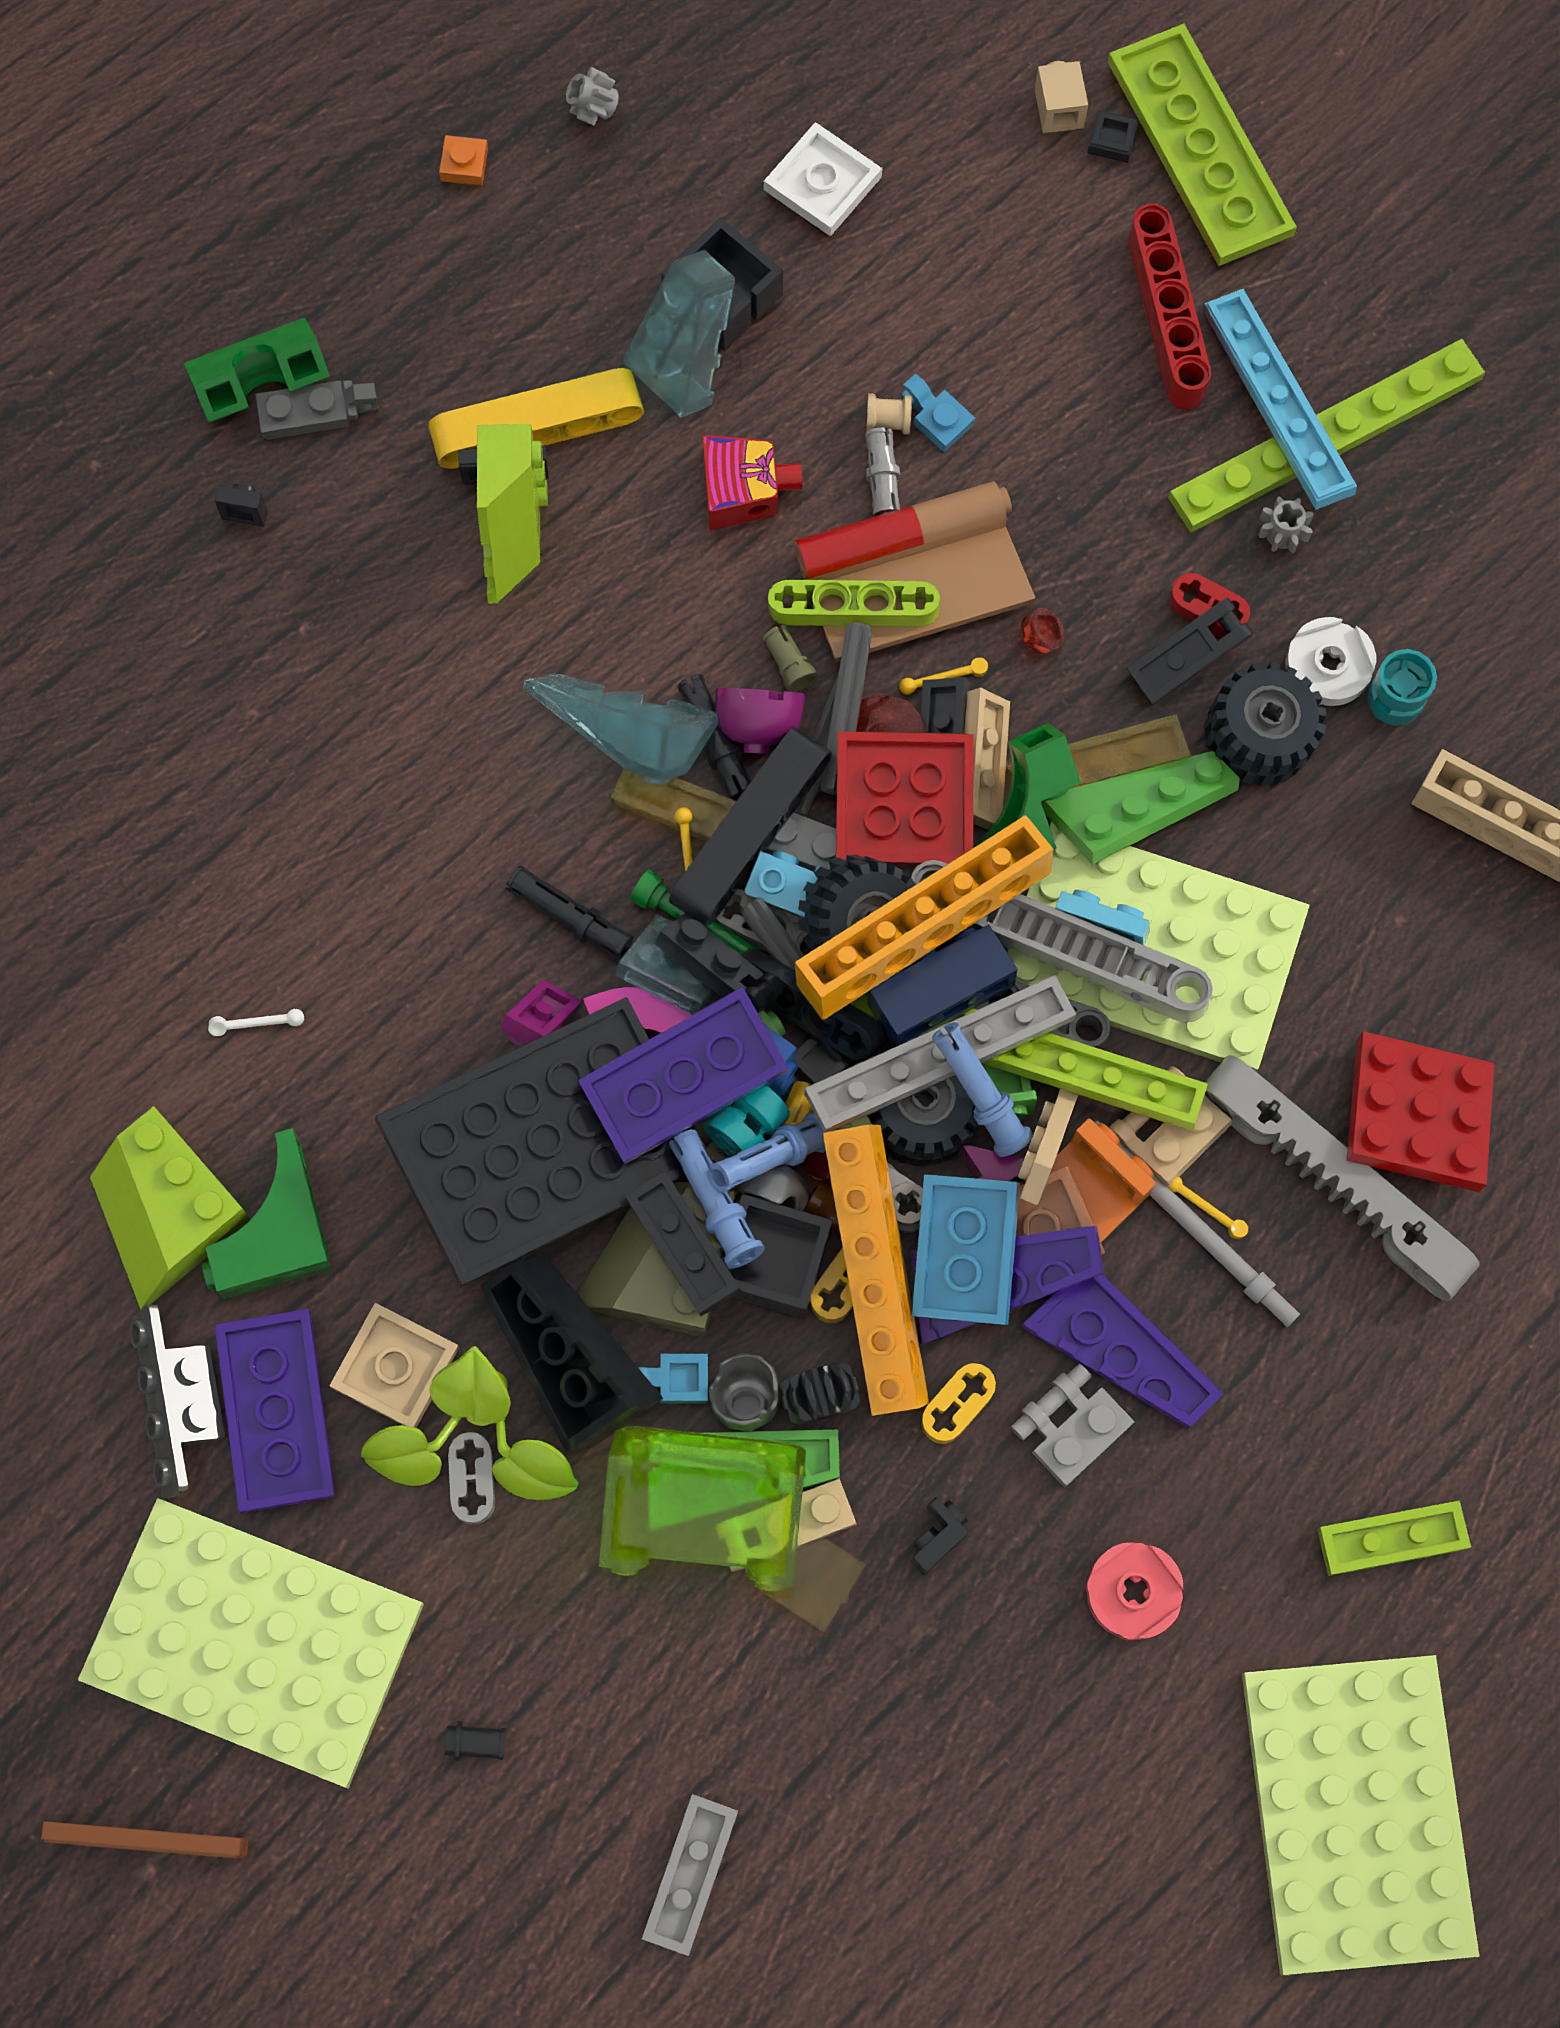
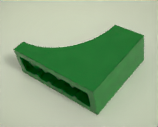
M293 1128L275 1133L277 1142L276 1173L270 1192L258 1212L246 1225L228 1238L206 1246L209 1261L202 1262L204 1278L208 1289L216 1288V1292L224 1300L333 1270L300 1139Z

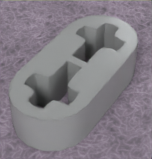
M466 1432L457 1436L449 1446L450 1501L452 1510L460 1521L469 1525H478L487 1521L495 1509V1484L492 1473L493 1453L491 1446L483 1436L478 1433ZM470 1442L474 1443L477 1450L484 1451L483 1457L475 1460L474 1475H468L466 1462L463 1459L457 1458L458 1453L466 1451V1444ZM476 1482L478 1496L486 1498V1505L479 1506L478 1514L470 1515L466 1507H460V1501L468 1499V1483Z

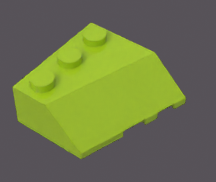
M531 424L477 425V512L481 545H483L484 573L485 577H487L488 604H497L540 563V507L548 506L547 480H545L542 441L533 440Z
M154 1106L116 1137L90 1176L140 1310L151 1305L208 1257L206 1246L228 1238L251 1220L243 1208Z

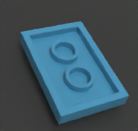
M924 1174L912 1316L1008 1325L1020 1193L1019 1182Z

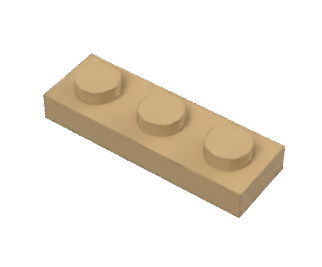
M982 688L967 691L964 734H974L973 824L990 830L1003 810L1010 701Z
M1060 1089L1055 1104L1049 1101L1045 1102L1018 1175L1019 1178L1026 1180L1021 1199L1038 1205L1078 1094Z

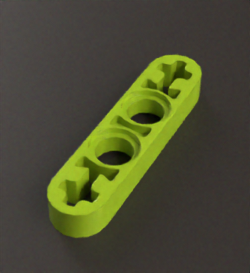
M783 580L774 584L769 590L768 607L773 620L783 625L847 626L853 622H860L870 626L921 627L933 623L939 616L940 594L934 585L924 581ZM836 595L843 599L844 605L838 610L828 611L822 608L820 601L826 596ZM878 595L884 597L889 604L881 611H871L865 607L864 602L867 598ZM807 596H812V609H807ZM784 597H793L792 608H783ZM896 597H901V610H896ZM917 598L925 599V609H916L915 603Z

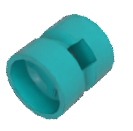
M1410 649L1397 650L1385 658L1369 687L1367 695L1369 709L1377 719L1385 724L1399 726L1406 725L1418 717L1436 686V669L1430 659L1421 652Z
M764 1085L711 1115L702 1126L708 1138L723 1153L732 1157L741 1151L765 1142L763 1136H772L776 1129L781 1127L790 1117V1111L782 1099L768 1086Z

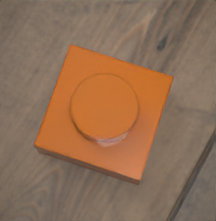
M445 135L439 170L440 180L442 182L482 186L488 153L487 140Z

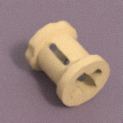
M868 394L866 432L874 428L884 427L885 429L901 430L903 435H910L912 396L905 395L903 399L899 400L876 398L875 394Z

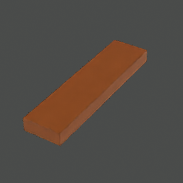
M45 1821L43 1822L41 1837L44 1842L238 1859H243L244 1856H247L249 1841L246 1838Z

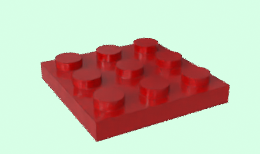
M838 732L836 858L846 860V855L856 854L861 857L867 856L897 868H916L921 863L930 860L949 864L973 849L974 734Z
M1363 1031L1357 1039L1347 1161L1480 1192L1487 1185L1494 1063Z

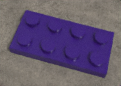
M741 987L578 1081L622 1161L627 1164L789 1072L790 1069L744 988Z
M303 1309L215 1324L239 1512L245 1514L336 1498L311 1311Z

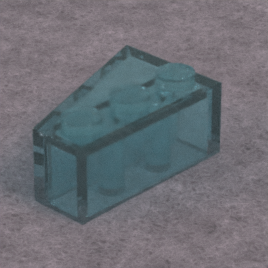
M705 250L672 262L622 359V362L681 418L706 408L713 403L714 392L710 388L714 369L719 368L721 354L717 353L720 333L726 330L735 277Z

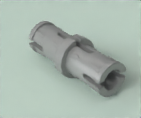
M884 427L868 430L865 433V439L868 449L869 468L866 469L865 473L866 481L871 485L874 517L880 515V513L884 514L901 509L897 489L900 467L895 464L893 431L889 428L885 430Z

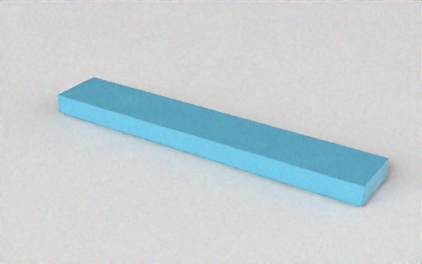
M1244 289L1204 303L1203 313L1315 510L1355 495L1356 483Z

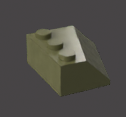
M673 1182L722 1259L724 1251L716 1236L709 1234L705 1227L707 1215L689 1182ZM727 1191L733 1203H736V1192ZM630 1207L578 1290V1296L594 1314L706 1338L712 1310L702 1317L699 1315L636 1213Z

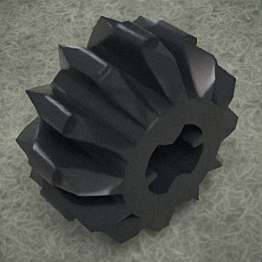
M844 1362L794 1374L791 1377L785 1378L780 1384L781 1401L784 1411L787 1412L790 1422L796 1425L835 1417L855 1410L861 1404L859 1393L861 1389L858 1378L855 1376L852 1366Z

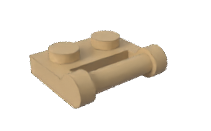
M1171 1066L1167 1070L1185 1076L1179 1069H1177L1174 1066ZM1204 1095L1193 1131L1164 1122L1145 1142H1142L1135 1133L1150 1117L1130 1112L1123 1120L1117 1119L1109 1128L1130 1152L1142 1159L1150 1167L1153 1174L1169 1187L1177 1177H1180L1231 1126L1232 1119Z

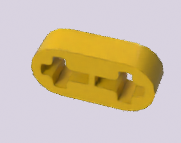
M843 1248L814 1286L811 1295V1308L814 1315L826 1323H837L844 1320L853 1309L849 1281L845 1277L847 1269ZM839 1283L843 1285L845 1289L840 1295V1303L843 1307L841 1309L832 1307L829 1311L823 1310L824 1300L820 1294L824 1292L830 1295Z
M975 1363L965 1365L956 1372L928 1404L922 1415L921 1425L928 1439L935 1443L946 1444L953 1442L961 1435L988 1404L995 1392L996 1382L992 1372L987 1367ZM979 1375L984 1379L981 1388L985 1394L981 1397L979 1394L974 1393L963 1403L958 1398L966 1387V1383L962 1378L967 1376L973 1380ZM953 1404L959 1409L951 1420V1424L955 1429L950 1432L948 1429L943 1428L938 1433L932 1428L935 1418L931 1414L936 1411L942 1415Z

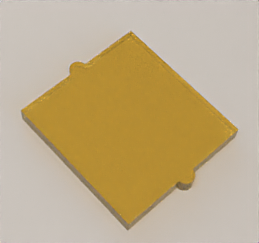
M823 1537L771 1557L753 1587L824 1633L842 1603L847 1604L850 1601L848 1593L866 1564Z

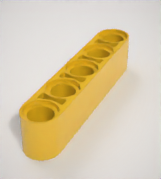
M617 368L444 412L433 417L429 421L428 427L439 465L445 469L459 468L458 450L477 449V425L531 424L533 440L542 441V445L546 446L633 423L643 416L644 409L632 371L627 368Z

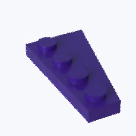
M1098 1226L1016 1236L1010 1310L1103 1274ZM918 1250L910 1251L914 1284ZM919 1317L922 1344L930 1343L980 1322Z
M1103 1274L1054 1293L1021 1327L1187 1429L1223 1395Z

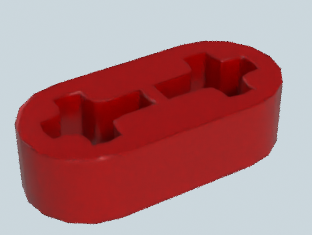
M1195 573L1184 574L1174 582L1169 597L1170 605L1174 612L1191 622L1225 598H1229L1236 607V616L1242 624L1248 623L1250 617V607L1245 599ZM1191 588L1195 589L1198 592L1197 597L1190 603L1183 600L1184 593L1189 592ZM1220 623L1209 628L1211 633L1223 638L1227 635Z

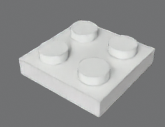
M815 122L764 180V191L831 236L881 179L882 168Z

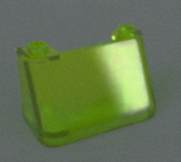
M624 1427L618 1429L614 1434L608 1455L599 1567L610 1568V1571L615 1574L628 1576L635 1575L639 1572V1569L647 1567L650 1558L746 1568V1576L754 1581L756 1587L763 1590L773 1591L780 1590L783 1586L793 1587L806 1450L799 1445L782 1441L645 1427Z

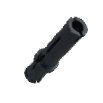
M702 674L691 675L689 677L696 689L695 694L686 679H683L677 688L682 694L703 742L708 749L710 755L707 759L711 768L718 771L730 802H737L741 796L737 783L740 784L743 791L751 783V779L741 761L743 752L738 744H733V741L729 740L721 732L716 720L715 703L705 683L704 676Z
M522 865L515 869L506 884L508 885L506 887L508 892L525 900L542 913L566 926L574 932V937L582 943L587 940L617 961L624 957L633 942L634 936L604 919L601 911L594 907L589 909L581 905L559 889L535 876Z

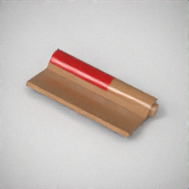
M995 481L794 540L795 554L804 580L924 581L934 585L939 591L940 612L933 623L921 627L871 626L872 637L869 653L1026 606L1036 601L1006 528V514L1012 511L1009 494L1005 487L999 488ZM829 595L820 601V605L825 610L835 611L844 605V601L839 596ZM878 595L871 596L864 602L865 607L871 611H881L889 604L884 597ZM896 597V610H901V597ZM916 599V609H925V599ZM822 626L835 662H841L847 626Z

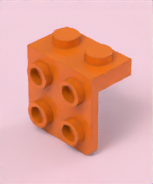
M1088 1118L1076 1130L1072 1141L1056 1156L1050 1173L1066 1166L1070 1168L1094 1226H1098L1100 1242H1103L1151 1194L1156 1182L1151 1178L1153 1176L1152 1170L1142 1159L1135 1155L1130 1158L1118 1146L1120 1140L1108 1126L1103 1123L1097 1126Z

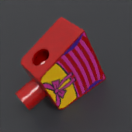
M703 435V459L709 530L772 517L778 513V491L802 489L801 463L775 465L773 442L761 439Z

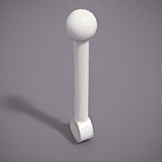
M292 1009L283 1015L229 1021L220 1016H215L209 1020L208 1031L213 1036H222L226 1030L283 1023L297 1027L303 1023L304 1014L299 1009Z

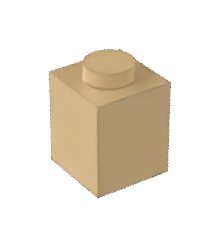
M1054 61L1044 66H1038L1034 90L1043 133L1084 128L1088 101L1080 61L1068 63Z

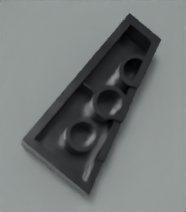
M546 1256L510 1263L480 1286L566 1453L600 1443L664 1399Z

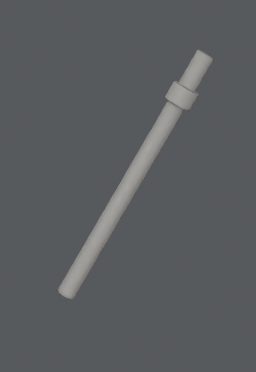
M1097 1120L1095 1124L1098 1126L1100 1122ZM1121 1142L1118 1144L1130 1158L1134 1156ZM1153 1174L1151 1178L1156 1182V1185L1150 1196L1246 1287L1243 1292L1254 1303L1258 1304L1261 1302L1288 1328L1299 1317L1300 1313L1274 1289L1276 1284L1264 1272L1258 1274Z

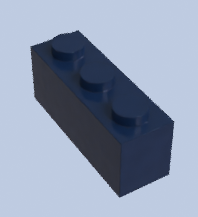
M989 924L977 931L975 928H969L954 937L951 945L938 952L933 949L913 962L909 968L894 974L868 992V1007L895 1048L942 1026L1015 986L1018 969Z

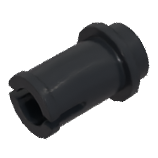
M457 1721V1726L447 1725L445 1755L454 1756V1761H459V1756L503 1760L506 1728L462 1726V1721Z

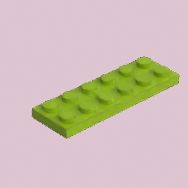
M1185 24L1109 53L1108 64L1218 266L1294 236L1297 226Z

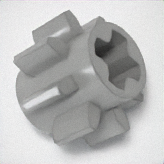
M592 67L589 68L587 76L581 73L576 74L571 79L566 91V100L572 105L570 113L576 115L577 119L593 126L597 121V117L608 119L614 113L618 104V92L612 88L615 80Z
M1279 496L1275 501L1274 510L1263 508L1259 519L1265 524L1260 529L1259 538L1267 537L1272 545L1271 551H1276L1278 548H1288L1291 553H1295L1299 540L1303 542L1309 541L1313 530L1307 525L1311 523L1314 513L1305 512V509L1300 505V498H1297L1295 501H1284Z

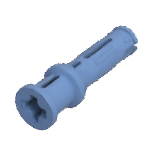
M953 1022L945 1025L944 1028L953 1043H950L947 1036L943 1035L940 1029L934 1033L932 1040L938 1046L969 1098L974 1103V1119L977 1124L986 1127L995 1141L994 1151L997 1156L1005 1157L1018 1152L1032 1140L1033 1132L1028 1126H1022L1012 1109L1014 1103L1010 1095L997 1090L960 1030L959 1024Z
M814 1112L805 1115L799 1124L794 1126L786 1124L777 1128L771 1139L741 1151L732 1157L711 1164L708 1175L713 1187L723 1193L779 1165L795 1166L804 1162L808 1154L815 1151L820 1153L826 1152L824 1132Z
M691 1129L674 1137L675 1140L669 1142V1146L676 1158H678L689 1183L707 1215L705 1227L708 1233L715 1235L726 1255L723 1260L726 1267L734 1269L748 1264L764 1252L765 1247L760 1240H755L744 1220L747 1215L746 1211L738 1203H733L727 1191L719 1192L711 1184L708 1170L711 1169L710 1165L713 1163L710 1157H708L696 1130Z

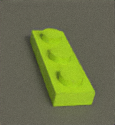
M1460 1500L1323 1526L1317 1529L1328 1576L1471 1548Z

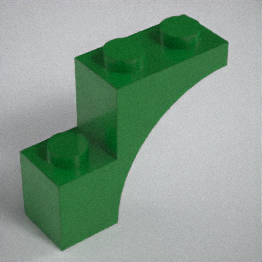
M1046 723L1008 741L1012 759V779L1008 798L997 821L973 848L1026 815L1053 850L1057 849L1041 801L1060 798L1067 793L1069 788L1081 783L1065 735L1049 723Z

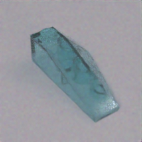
M555 673L528 679L524 682V690L624 769L642 775L644 781L652 784H666L669 782V779L687 774L719 723L716 712L684 701L668 699L667 705L653 704L643 701L644 693L630 690L628 693L620 691L604 693V685L601 683Z

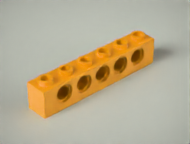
M1026 815L797 960L795 962L797 987L822 1020H825L1050 875L1053 848Z
M868 1124L825 1132L823 1137L872 1416L918 1409L929 1404L915 1319L912 1316L913 1307L881 1125Z

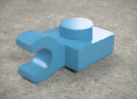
M914 374L903 384L905 391L901 394V398L903 399L905 395H911V407L919 413L915 417L913 425L943 453L974 426L976 418L946 390L935 397L926 382L917 374Z
M660 1354V1368L638 1367L656 1390H660V1394L664 1398L660 1401V1404H707L708 1354Z

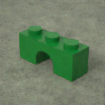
M305 317L184 363L208 423L248 408L247 394L255 387L264 383L282 382L286 384L290 392L330 377L317 339Z

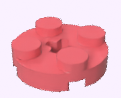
M1121 1543L1107 1550L1092 1566L1086 1582V1593L1090 1611L1100 1626L1121 1639L1130 1641L1152 1638L1170 1627L1178 1617L1181 1609L1180 1605L1183 1599L1182 1575L1172 1558L1160 1548L1142 1543ZM1130 1578L1134 1583L1142 1580L1146 1584L1147 1588L1142 1593L1146 1599L1144 1603L1139 1604L1136 1600L1128 1602L1124 1598L1123 1594L1127 1590L1124 1585L1126 1579Z

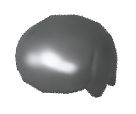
M785 1164L738 1184L734 1190L737 1199H740L742 1194L747 1193L751 1194L752 1197L800 1211L805 1209L809 1199L808 1187L804 1179Z
M741 1353L723 1360L719 1364V1372L715 1381L709 1386V1400L715 1417L729 1429L753 1431L771 1421L781 1401V1389L774 1367L763 1357L748 1353Z

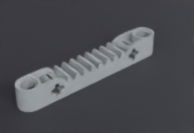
M937 860L925 861L915 868L911 878L917 885L948 864ZM1022 894L1017 895L964 929L975 928L977 931L989 924L999 941L1006 948H1016L1025 956H1035L1039 962L1052 963L1056 969H1066L1077 978L1083 976L1094 985L1102 984L1108 991H1116L1125 999L1176 1021L1184 1023L1194 1022L1203 1017L1208 1010L1213 988L1210 978L1201 969ZM1149 971L1145 981L1143 982L1142 979L1145 972ZM1184 986L1192 987L1197 990L1200 999L1194 1003H1185L1177 997L1176 990Z
M1228 1055L1204 1081V1083H1208L1205 1096L1232 1119L1231 1126L1255 1144L1267 1145L1273 1143L1271 1149L1273 1154L1284 1149L1288 1151L1285 1161L1287 1166L1300 1161L1303 1165L1299 1176L1304 1178L1314 1173L1317 1177L1313 1188L1319 1190L1327 1185L1331 1187L1328 1197L1330 1202L1343 1197L1345 1199L1342 1210L1344 1214H1348L1356 1209L1360 1212L1357 1225L1362 1226L1370 1221L1374 1223L1371 1236L1375 1239L1383 1235L1382 1244L1387 1256L1434 1296L1444 1301H1451L1480 1265L1478 1259L1465 1245L1370 1166L1347 1161L1348 1148L1245 1062L1235 1056ZM1268 1111L1273 1117L1264 1124L1258 1118ZM1409 1230L1416 1235L1411 1245L1406 1244L1403 1240Z

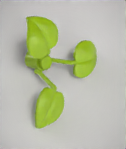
M476 1346L470 1348L453 1363L442 1368L431 1381L429 1391L433 1402L444 1413L452 1416L435 1440L427 1443L423 1432L415 1427L404 1425L392 1426L380 1430L364 1443L361 1450V1458H364L366 1464L384 1477L407 1486L424 1485L435 1480L442 1467V1462L434 1451L441 1448L461 1418L466 1417L469 1422L478 1426L496 1423L498 1451L504 1457L494 1462L492 1473L498 1483L510 1493L531 1500H550L573 1492L579 1484L573 1476L567 1459L550 1444L539 1440H522L516 1442L511 1449L509 1448L505 1432V1419L511 1403L507 1391L508 1382L504 1375L494 1369Z

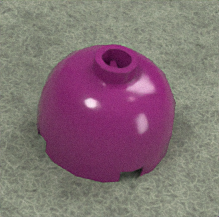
M716 688L715 712L720 730L729 740L744 744V753L770 754V745H778L790 729L795 727L799 730L805 705L804 693L786 691L779 693L770 690L745 688Z

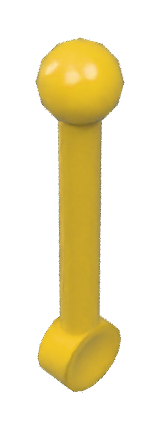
M979 657L973 659L971 665L916 680L904 678L899 684V689L903 694L911 695L917 688L922 687L923 680L956 678L969 674L982 677L987 672L988 663L985 659Z
M681 807L676 810L674 817L676 822L680 824L686 871L693 862L689 831L692 813L688 808Z
M1177 1177L1169 1185L1168 1188L1173 1193H1180L1226 1226L1231 1238L1240 1240L1248 1233V1226L1244 1221H1233L1184 1186L1180 1177Z

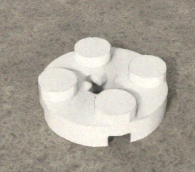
M1335 617L1315 619L1302 626L1291 641L1286 653V670L1290 666L1298 670L1295 674L1297 678L1302 680L1306 676L1312 682L1309 688L1311 692L1319 691L1323 698L1319 706L1322 704L1337 706L1355 700L1368 687L1376 665V652L1368 635L1356 626L1353 629L1351 626L1343 624L1342 619ZM1324 653H1329L1331 658H1340L1342 663L1337 665L1336 670H1329L1321 665Z

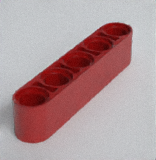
M1146 204L1141 206L1133 217L1129 235V249L1167 396L1175 407L1191 410L1203 402L1211 378V368L1172 218L1168 210L1163 206ZM1151 229L1154 230L1156 234H1149L1143 230ZM1160 266L1165 268L1167 271H1157L1152 267ZM1161 304H1172L1177 309H1167ZM1180 341L1187 347H1177L1171 342ZM1190 379L1194 381L1197 385L1188 386L1184 384L1181 380Z

